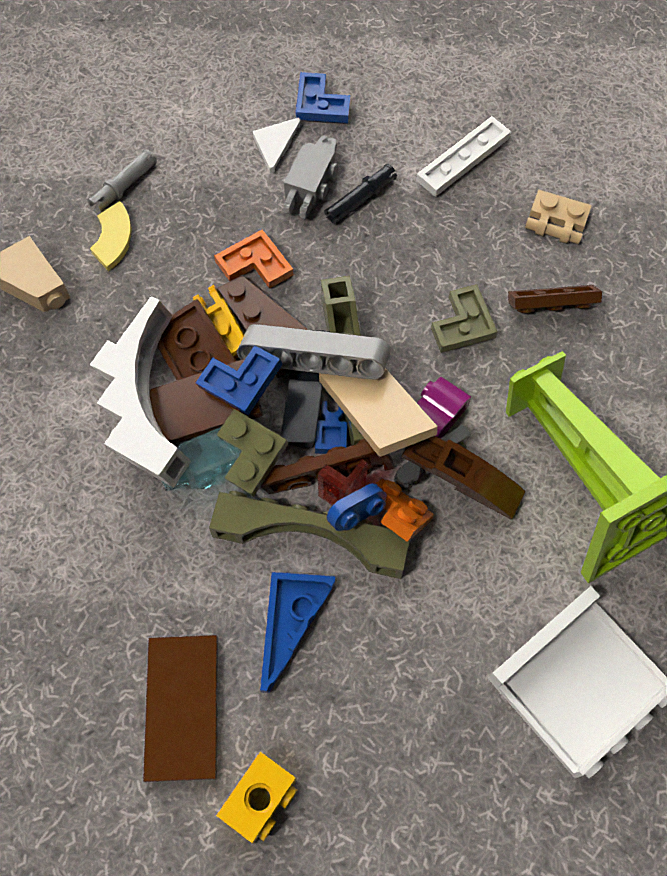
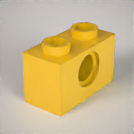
M260 752L216 816L251 843L255 844L258 838L265 841L276 824V821L272 819L280 805L286 809L298 791L293 786L296 778ZM259 789H264L270 794V803L262 811L254 810L250 802L252 794Z

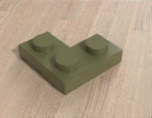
M477 284L450 291L448 298L456 316L432 322L431 330L441 353L494 339L498 333Z
M233 409L217 433L219 439L241 451L225 479L254 497L289 444L288 441L236 409Z

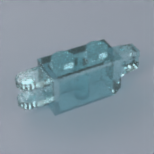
M221 427L179 445L178 449L192 462L174 488L163 481L162 484L166 491L190 485L192 490L197 487L199 489L208 488L215 484L216 479L227 475L241 454V451L218 438L217 433Z

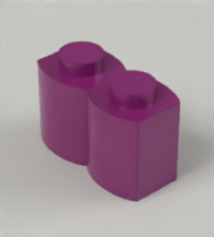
M440 377L435 382L430 381L424 387L421 393L422 398L417 404L437 425V435L435 436L442 439L466 411L471 396L443 377Z

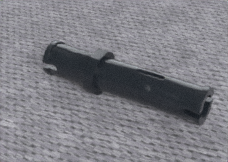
M385 164L372 176L364 177L360 185L324 210L325 215L330 213L326 218L336 225L338 221L370 197L379 195L383 187L397 178V173H394L395 169L390 164Z

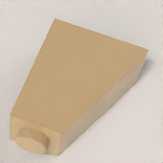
M30 236L0 252L1 290L43 312L57 309L66 300L70 299L64 283Z

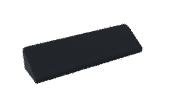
M312 330V331L330 332V331H326V330ZM290 370L280 434L281 437L288 441V445L310 449L315 443L323 387L319 382V373Z

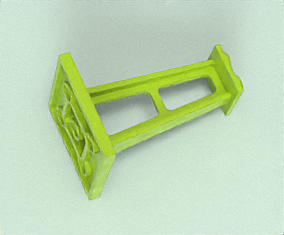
M561 351L552 357L547 356L543 358L538 364L527 370H519L510 378L506 414L510 417L529 407L603 509L581 570V574L589 584L667 538V475L662 478L657 476L561 382L566 354Z

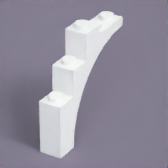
M151 296L117 344L107 340L90 365L105 379L112 382L97 404L112 417L120 421L104 444L121 458L174 488L192 461L166 439L153 415L149 397V376L153 355L161 335L173 315L160 300Z

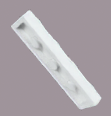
M491 116L417 173L416 181L436 197L510 138L511 131Z

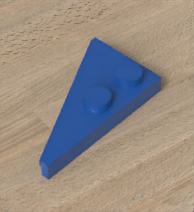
M272 572L261 693L271 692L333 589L335 576Z

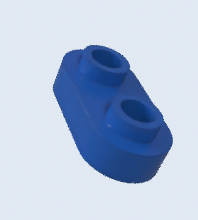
M376 483L368 484L338 500L328 511L327 521L337 531L350 530L358 522L369 516L378 515L386 505L387 495Z

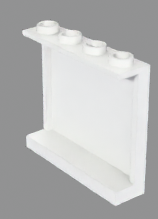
M591 586L488 677V680L574 778L581 777L584 774L588 778L592 777L603 767L604 763L600 759L609 750L612 754L617 753L628 743L629 740L625 735L633 727L639 731L652 720L653 716L649 712L657 704L661 708L667 705V677L595 602L600 595Z

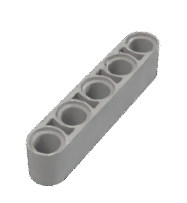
M257 324L248 327L237 349V354L241 360L245 359L255 345L279 358L283 363L280 369L362 379H378L384 373L391 349L386 341L375 337Z

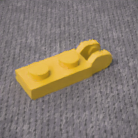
M212 285L208 289L210 296L215 301L214 305L207 308L205 300L199 294L194 296L193 300L198 299L230 352L237 359L239 358L237 349L244 334L228 304L222 298L215 285Z

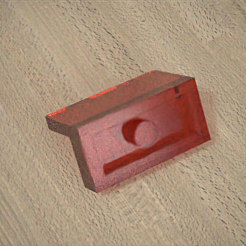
M362 459L348 478L325 464L318 473V496L333 506L338 500L363 488L366 485L368 462Z

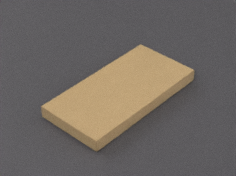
M386 368L383 375L378 379H362L319 373V382L379 457L437 435V425Z

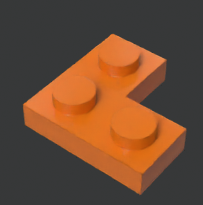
M263 229L214 255L216 264L229 281L255 269L270 289L294 275L291 265Z
M385 479L376 482L387 495L384 507L387 512L380 523L408 542L428 525L434 514L428 510L425 503L416 498H410L403 493L401 487L395 482Z

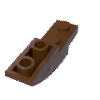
M433 436L407 446L401 455L404 459L456 486L455 490L510 520L513 518L526 492L496 467L450 439L444 441Z

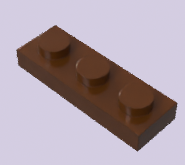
M594 285L508 291V302L521 313L533 312L535 308L545 307L547 310H561L564 305L588 308L591 307L592 303L602 302V290Z

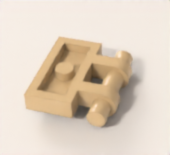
M538 189L529 216L540 220L528 217L525 228L535 231V234L540 236L546 234L559 238V242L567 244L569 241L579 244L582 233L572 229L583 232L592 205ZM547 222H551V223H554V224H558V225H561V226H564V227H559V226H556V225H553V224H549V223H547Z

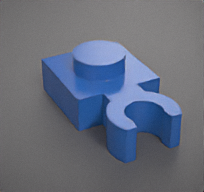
M323 401L321 416L325 421L318 420L315 454H326L328 450L334 447L342 446L346 448L347 422L340 421L344 416L343 410L338 406V411L334 413L327 410V401Z

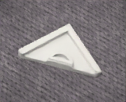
M299 117L253 131V138L270 174L275 172V167L291 144L296 130L300 128Z

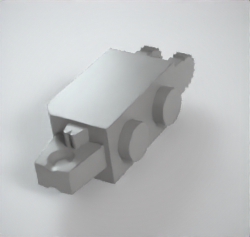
M322 135L316 144L308 143L302 145L284 181L286 201L283 211L290 214L297 202L302 204L299 216L306 219L312 207L316 208L319 200L325 199L328 191L327 183L329 179L333 180L338 169V163H335L336 139Z

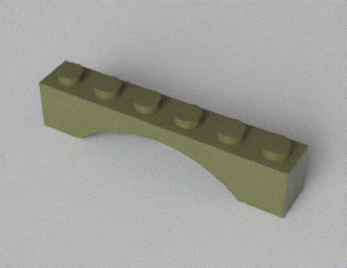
M350 275L322 279L321 302L327 331H330V333L361 336ZM345 414L351 446L358 444L364 437Z
M230 491L229 494L219 492L209 526L213 538L245 544L258 537L273 533L300 532L317 535L344 547L369 572L401 579L409 541H405L386 526L385 528L375 526L366 519L358 522L350 530L337 531L327 521L328 511L320 514L311 512L302 505L294 504L291 507L279 505L277 501L270 498L251 499L238 491Z

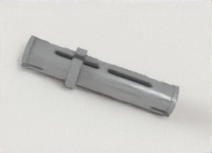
M144 149L139 156L112 180L107 179L103 183V188L87 200L90 207H93L98 201L101 202L93 209L94 212L100 214L115 199L119 200L123 196V192L157 163L154 155L148 161H145L152 152Z

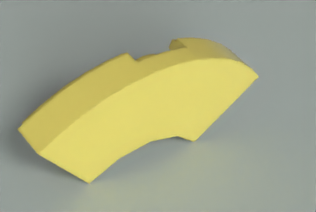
M120 201L97 215L102 225V233L98 241L90 248L92 254L108 272L123 259L128 251L132 226L130 218Z

